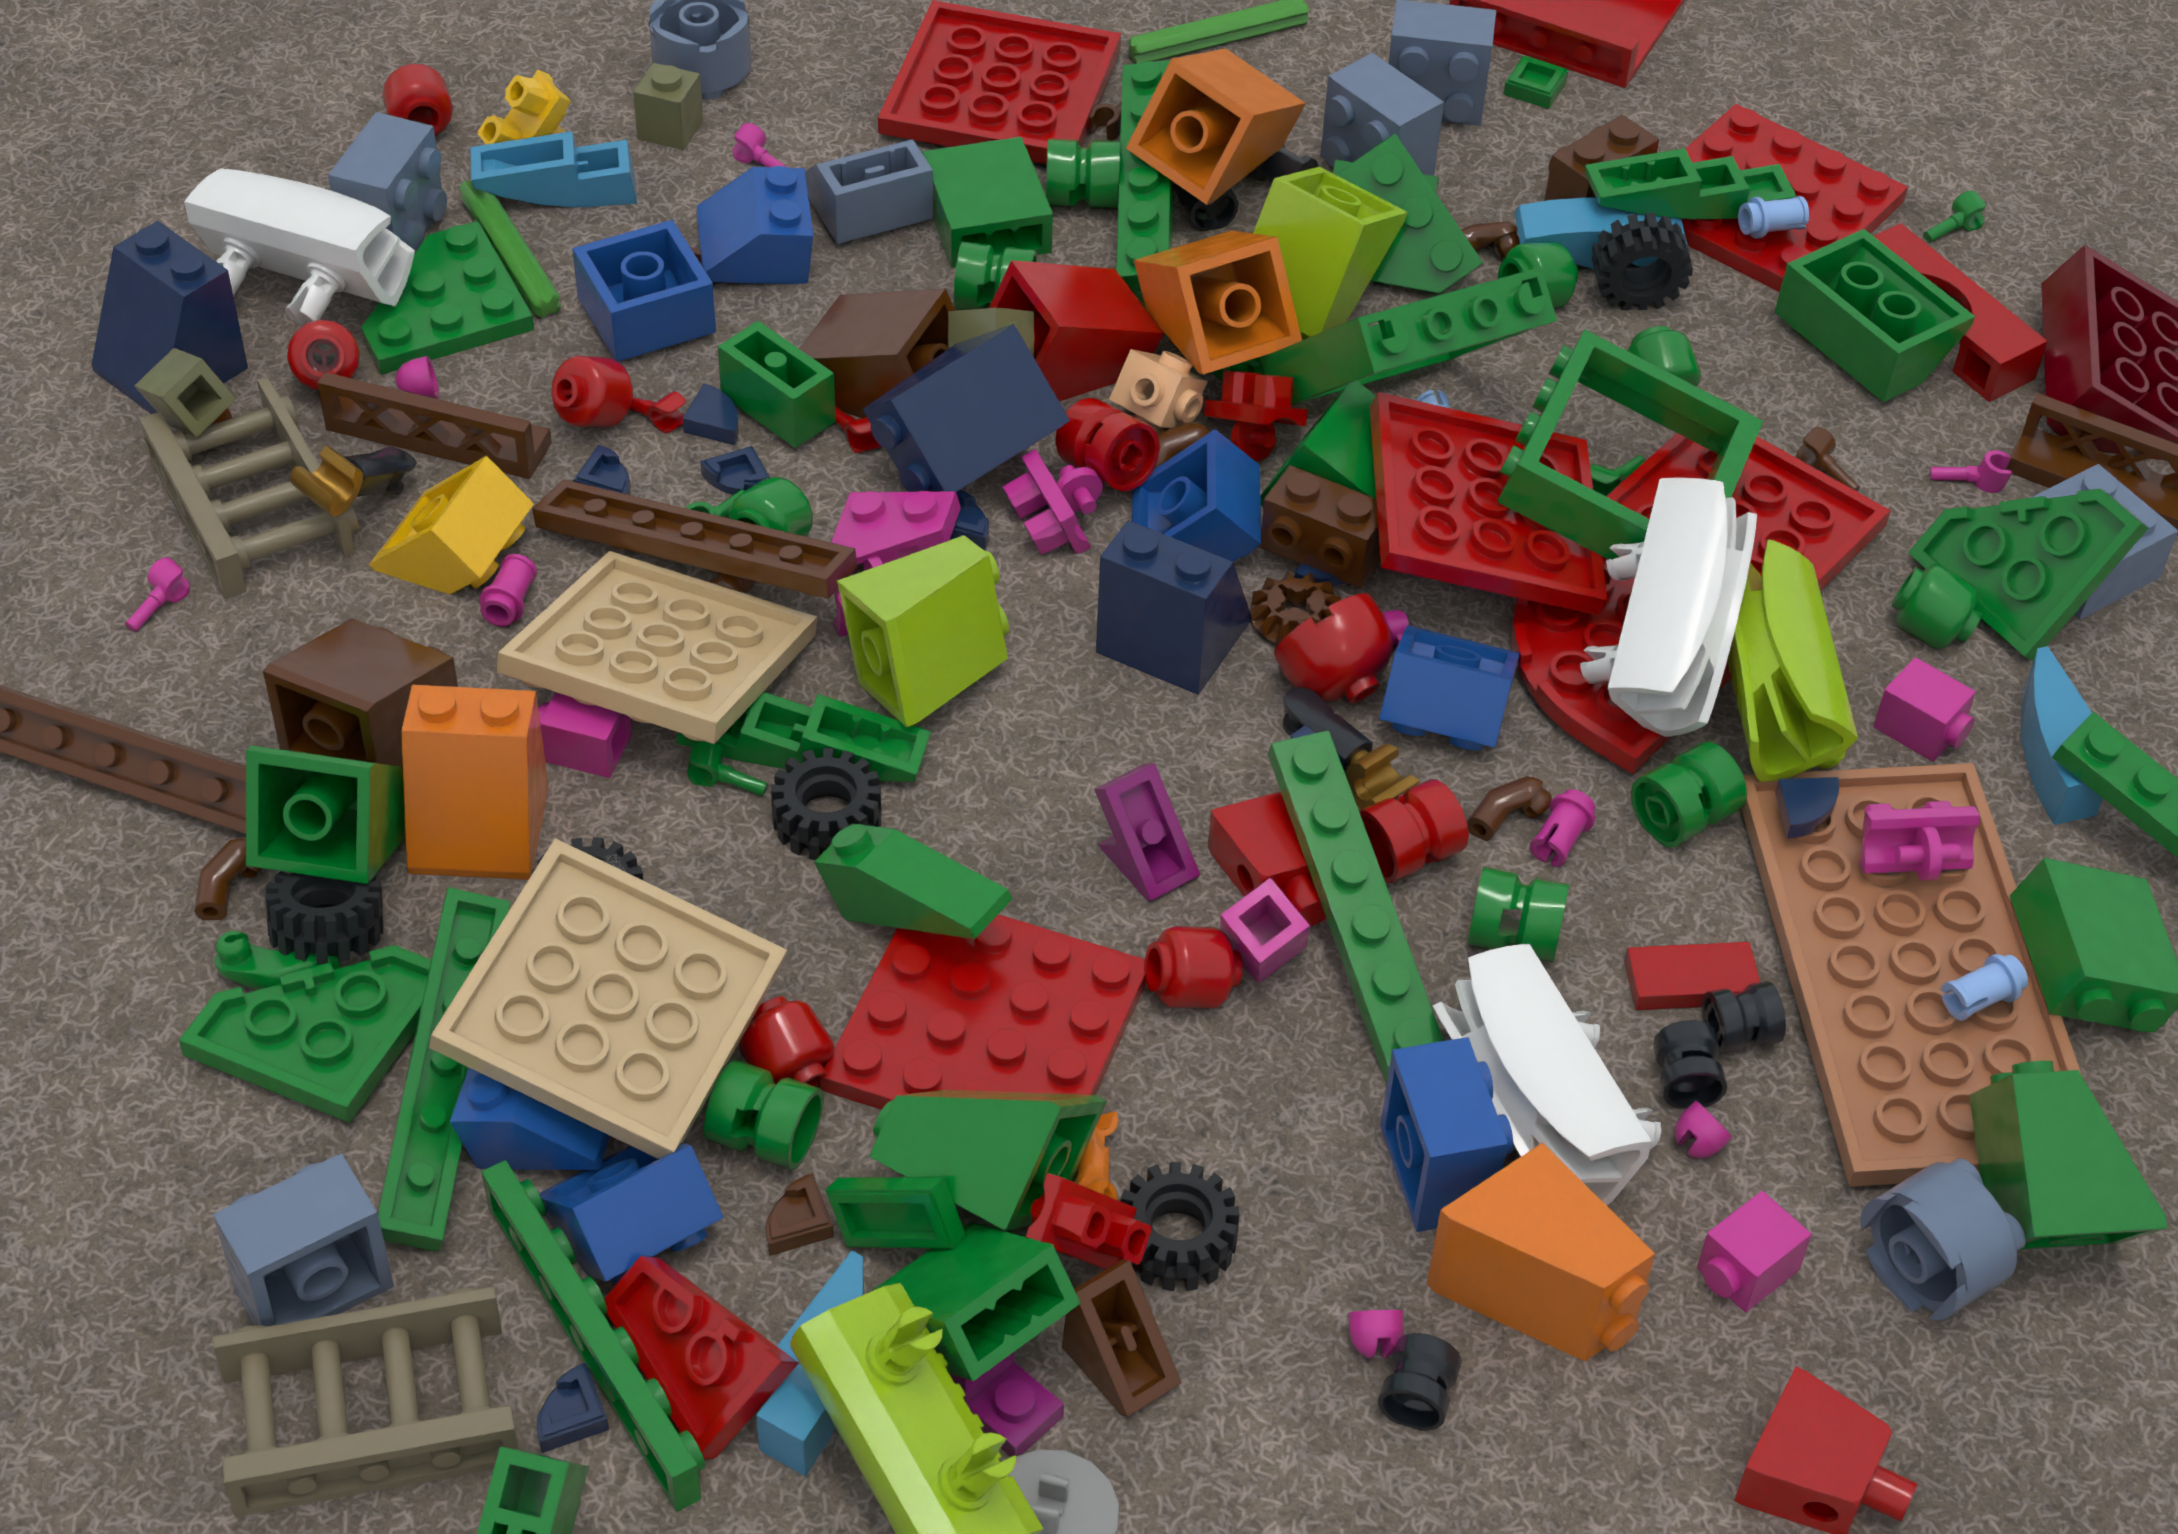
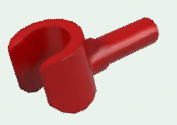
M676 391L669 393L657 402L633 397L629 410L649 417L655 428L667 434L683 424L684 415L678 409L686 404V400Z
M835 406V423L845 431L847 442L855 454L882 447L874 438L871 431V423L867 417L855 420L852 416H848Z

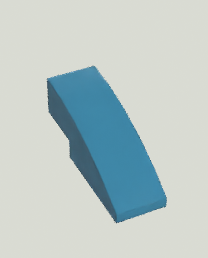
M570 131L470 147L471 181L475 189L504 198L561 207L637 204L635 169L627 139L576 147L573 132Z
M1596 198L1558 199L1519 205L1514 212L1520 244L1537 242L1560 243L1568 249L1575 264L1593 270L1592 248L1594 243H1600L1598 235L1603 230L1612 234L1611 223L1619 220L1624 226L1629 224L1628 215L1637 214L1600 206ZM1637 214L1638 221H1644L1645 215ZM1655 216V217H1656V220H1657V222H1658L1661 217H1660V216ZM1669 217L1672 225L1677 222L1682 229V233L1685 235L1681 218ZM1644 257L1631 262V264L1645 267L1655 262L1658 258Z
M2046 646L2037 648L2024 686L2021 705V739L2027 768L2037 795L2053 825L2096 816L2103 798L2052 758L2060 745L2092 712L2050 648Z
M854 1251L848 1254L777 1347L798 1362L790 1348L792 1336L798 1327L833 1307L864 1295L863 1256ZM800 1363L775 1390L756 1415L759 1450L805 1477L829 1442L835 1429V1425Z

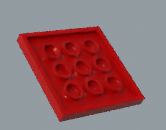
M932 0L878 116V134L949 147L1022 137L1031 161L1047 164L1048 139L1077 140L1082 148L1090 127L1091 110L1099 104L1120 52L1121 33Z
M1735 104L1685 148L1692 163L1733 156L1739 170L1780 164L1796 196H1802L1807 201L1810 214L1809 222L1805 224L1806 228L1803 230L1793 229L1767 232L1763 238L1755 239L1750 234L1745 235L1742 233L1738 218H1681L1687 246L1780 292L1787 263L1862 229L1871 234L1905 201L1908 186L1889 178L1882 172L1875 171L1844 156L1839 151L1831 150L1810 140L1795 130L1783 127L1759 115L1754 110Z
M1377 392L1370 406L1381 568L1599 615L1608 600L1602 556L1497 502L1509 476L1501 473L1500 470L1513 445L1522 450L1524 448L1523 445L1515 442L1523 425ZM1553 432L1539 462L1593 490L1587 440Z
M1000 914L975 939L897 928L844 1029L832 1058L828 1060L824 1068L827 1075L820 1077L821 1090L880 1110L889 1101L894 1100L896 1095L940 1090L1096 1095L1146 985L1145 959Z

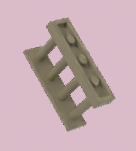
M268 377L257 380L262 409L210 425L198 437L187 433L183 434L181 430L172 432L161 411L139 418L148 458L224 599L247 592L242 570L250 568V561L331 534L345 558L355 555L352 532L359 530V524L352 504L343 514L333 517L312 501L319 514L241 540L239 535L229 537L227 532L231 531L230 525L307 500L309 497L288 481L223 504L219 499L211 502L208 499L211 496L210 490L287 464H291L293 468L294 466H302L310 473H313L319 467L318 462L297 428L298 419L288 395L279 397ZM270 429L278 441V444L203 469L200 464L194 466L189 464L192 461L191 455Z
M494 1286L481 1289L459 1288L442 1296L268 1327L251 1325L240 1328L234 1333L212 1336L213 1349L224 1384L242 1381L248 1450L244 1454L222 1458L224 1484L234 1516L239 1517L491 1470L495 1467L500 1446L519 1449L511 1405L490 1407L481 1337L502 1334ZM453 1343L462 1412L457 1415L421 1421L419 1419L411 1350ZM383 1355L391 1425L386 1428L349 1434L341 1363ZM313 1368L320 1437L316 1441L277 1447L270 1375Z

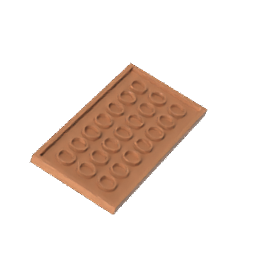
M1974 763L1799 773L1790 778L1838 777L1839 794L1833 812L1827 819L1815 827L1814 832L1803 837L1790 839L1786 838L1775 795L1778 780L1759 782L1755 774L1743 775L1746 782L1747 799L1745 806L1741 808L1849 1187L1899 1184L1933 1163H1951L1958 1158L1970 1162L1980 1174L1970 1094L1990 1085V1076L2012 1072V1065L2018 1063L2053 1061L2054 1071L2079 1070L2080 1074L2081 1071L2062 1016L2049 1014L2009 896L2017 887ZM1949 801L1953 807L1975 806L1979 812L1980 820L1973 842V869L1941 870L1937 880L1921 881L1916 871L1864 873L1859 865L1864 813L1868 804L1889 803L1894 809H1919L1928 802ZM1993 954H2000L2002 956L2013 955L2021 962L2027 973L2028 985L2022 990L2018 1000L2009 1003L2001 1000L1962 1021L1955 1019L1945 1007L1942 1000V995L1945 994L1941 991L1942 985L1983 967L1987 957Z

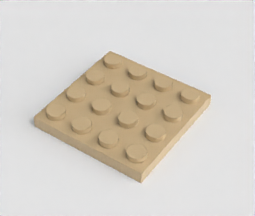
M609 551L498 652L497 673L518 679L530 687L545 688L572 697L585 705H597L627 715L632 720L640 723H652L682 733L691 740L707 741L715 744L816 636L818 616Z
M555 838L431 1034L429 1048L660 1159L669 1153H674L685 1140L780 970L787 949Z

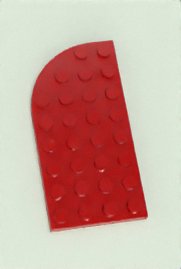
M1676 433L1606 497L1650 519L1661 478L1707 479L1718 454ZM1758 436L1731 496L1736 502V518L1747 512L1757 514L1750 563L1761 577L1762 564L1769 539L1798 551L1814 565L1820 591L1886 527L1891 511ZM1602 556L1608 600L1600 614L1594 615L1517 598L1512 622L1513 651L1519 653L1517 662L1519 674L1526 688L1543 711L1575 739L1631 774H1634L1672 736L1665 737L1644 728L1616 705L1609 695V681L1590 684L1582 675L1580 663L1594 661L1592 657L1583 651L1586 647H1603L1619 644L1635 578H1629L1624 581L1614 580L1607 569L1606 560L1608 559ZM1726 662L1719 690L1731 679L1728 662Z

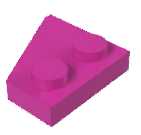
M956 491L850 492L831 543L855 548L857 564L863 563L865 559L876 556L885 564L950 540L961 509Z

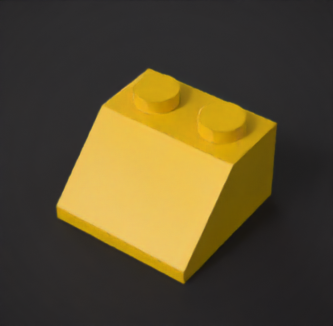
M485 456L424 491L369 563V566L374 571L449 595L469 584L473 588H478L497 570L499 564L494 559L498 553L514 544L525 531V526L521 522L534 503Z

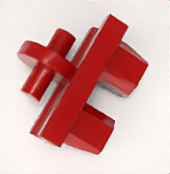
M1224 371L1221 400L1205 399L1204 416L1235 420L1236 423L1231 433V442L1256 462L1269 456L1274 448L1276 431L1272 422L1306 426L1308 409L1291 407L1294 377L1261 375V373L1246 371Z
M1047 1173L1043 1185L1045 1193L1039 1199H1036L1031 1206L1032 1225L1028 1228L1027 1238L1053 1244L1057 1252L1105 1270L1118 1263L1120 1259L1130 1260L1131 1263L1137 1265L1142 1261L1151 1234V1225L1134 1219L1137 1208L1063 1177Z

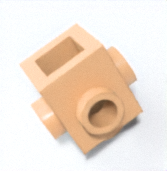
M1131 349L1109 400L1135 413L1134 418L1150 425L1158 434L1164 431L1165 428H1174L1190 423L1197 417L1203 404L1202 394L1208 381L1190 372L1193 364L1179 355L1163 351L1162 355L1159 356Z

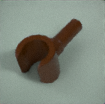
M1122 102L1117 107L1108 103L1094 106L1090 113L1091 133L1094 134L1097 128L1106 126L1107 139L1111 141L1117 139L1120 135Z
M1822 427L1811 429L1803 438L1804 444L1797 450L1796 458L1816 469L1819 467L1830 477L1858 492L1860 486L1830 456L1836 447L1832 434Z

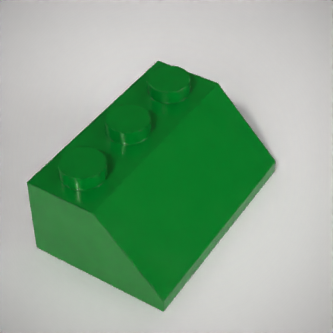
M1865 229L1787 263L1774 311L1775 314L1882 402L1922 384L1971 328L1975 320V316Z

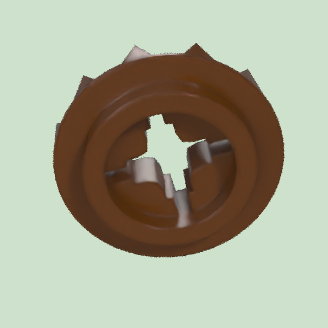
M1287 571L1283 579L1279 581L1266 577L1262 590L1253 591L1250 608L1251 621L1255 629L1264 638L1279 644L1284 637L1310 617L1317 624L1331 616L1332 613L1328 606L1340 601L1341 597L1334 594L1331 582H1316L1312 572L1300 579L1294 578ZM1286 601H1290L1295 605L1305 602L1306 611H1301L1297 607L1286 610Z

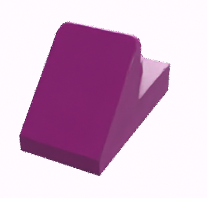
M1155 763L1142 764L1094 789L1113 834L1112 837L1098 843V845L1147 901H1152L1201 875Z
M1014 1352L974 1381L950 1374L954 1383H959L966 1396L963 1399L972 1414H977L984 1426L981 1428L983 1433H996L1006 1438L1001 1449L1010 1457L1022 1455L1064 1417V1403L1014 1362Z

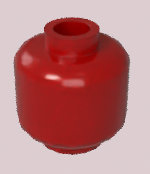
M413 63L399 67L385 81L382 98L387 115L432 125L435 136L446 129L452 118L453 104L445 79L437 70L425 64Z
M320 319L304 324L293 334L288 344L287 360L291 372L300 383L313 390H319L317 383L324 372L352 379L359 367L360 349L356 338L347 327L335 321ZM321 344H327L332 348L327 351H323L320 348H318V346ZM314 352L322 356L321 364L315 360ZM335 353L334 361L327 365V356Z
M578 355L565 360L557 368L552 380L551 397L553 407L558 416L567 424L576 427L606 429L619 424L626 417L633 401V387L625 367L616 360L605 357Z
M1175 926L1167 928L1158 937L1157 942L1150 943L1145 954L1144 971L1147 987L1151 992H1156L1158 999L1169 1008L1211 1009L1220 1007L1229 997L1232 987H1237L1242 978L1243 966L1240 953L1237 950H1233L1228 936L1215 927Z
M784 996L774 997L759 1005L738 1043L745 1061L748 1064L770 1071L775 1084L781 1079L788 1077L814 1087L820 1085V1077L827 1075L824 1067L828 1060L832 1058L835 1050L832 1038L807 1002L799 1000L788 1001Z

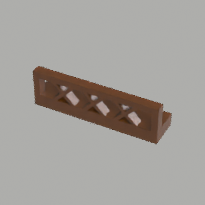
M324 372L317 383L327 431L468 465L487 456L503 473L531 479L552 444L550 428L533 425L531 421Z
M2036 394L2032 401L2022 435L2010 455L2011 460L2005 470L2012 471V474L2051 488L2099 464L2178 530V444L2042 394ZM2043 415L2062 422L2069 434L2058 437L2037 429L2041 416ZM2103 437L2114 441L2122 453L2110 456L2099 452L2091 440ZM2157 457L2168 461L2175 473L2164 476L2153 472L2145 460Z

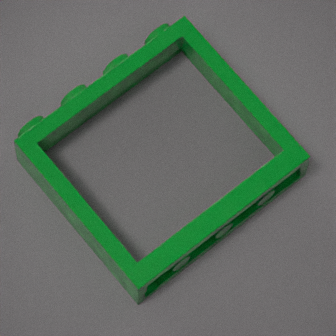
M1540 267L1358 317L1265 355L1260 360L1265 375L1294 377L1292 406L1341 392L1347 384L1355 381L1366 385L1453 360L1557 321L1544 274ZM1375 322H1378V323H1379V324H1375V325H1372V326H1368V324H1371V323H1375Z
M1584 329L1574 349L1563 345L1548 374L1557 378V381L1547 377L1532 405V408L1541 412L1540 415L1530 411L1515 439V442L1523 445L1524 448L1522 450L1513 445L1500 470L1501 473L1509 476L1497 502L1608 560L1619 558L1610 549L1613 544L1644 542L1650 519L1539 462L1577 382L1717 453L1718 455L1707 479L1723 482L1725 498H1731L1763 420Z

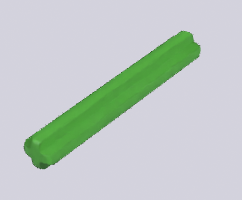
M1279 0L1135 35L1128 40V53L1134 64L1145 61L1154 62L1305 25L1308 22L1309 7L1304 0Z
M464 180L459 188L462 192L461 200L474 220L480 223L505 269L534 314L541 318H545L550 313L557 314L561 308V304L558 301L559 293L496 196L473 188L472 181Z

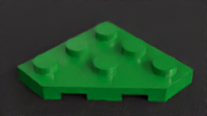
M1396 133L1336 174L1408 212L1403 225L1370 282L1442 294L1484 265Z
M475 221L428 234L414 253L406 285L396 306L379 302L362 325L361 330L363 342L380 374L383 375L399 370L402 364L413 359L428 356L430 360H434L533 331L534 323L533 315L480 223Z
M2099 488L2077 491L2076 495L2054 498L2039 496L2001 501L1999 505L1978 508L1964 506L1944 509L1908 553L1925 568L1938 564L1973 584L1978 591V601L1974 609L1982 614L1981 618L2024 657L2034 660L2037 648L2046 647L2149 527L2109 493Z
M392 945L370 951V960L333 970L332 964L329 962L281 975V984L243 994L241 986L215 993L179 1039L182 1054L185 1057L350 1123L416 1032L431 959Z

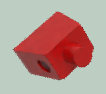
M1281 791L1211 810L1208 849L1244 897L1271 878L1310 926L1326 919Z
M1795 1366L1745 1467L1734 1501L1743 1506L1830 1534H1848L1861 1504L1902 1522L1918 1483L1880 1466L1893 1434L1887 1423L1806 1370Z

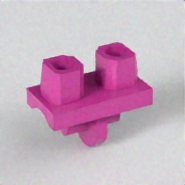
M1036 448L1021 456L1028 472L1002 487L1020 519L1045 505L1048 506L1049 509L1023 522L1040 554L1043 555L1067 542L1070 543L1076 554L1091 548L1086 536L1077 523L1078 519L1074 511L1081 510L1083 514H1090L1096 509L1097 504L1095 501L1101 495L1103 489L1102 481L1093 469L1087 467L1075 469L1074 466L1067 465L1061 469V478L1056 483Z
M1949 801L1928 802L1919 809H1894L1889 803L1868 804L1864 813L1859 865L1864 873L1916 871L1921 881L1937 880L1941 870L1973 869V842L1975 831L1979 825L1980 814L1975 806L1953 807Z

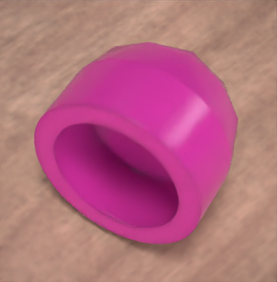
M428 356L413 359L402 364L395 378V383L399 390L439 399L436 374Z
M1696 1100L1682 1113L1676 1122L1674 1130L1675 1141L1678 1146L1682 1145L1692 1136L1696 1139L1688 1150L1687 1155L1699 1159L1711 1157L1733 1138Z
M1403 1310L1348 1312L1350 1338L1353 1346L1359 1353L1372 1359L1376 1353L1378 1341L1381 1357L1388 1358L1393 1354L1396 1342L1403 1336L1404 1332Z

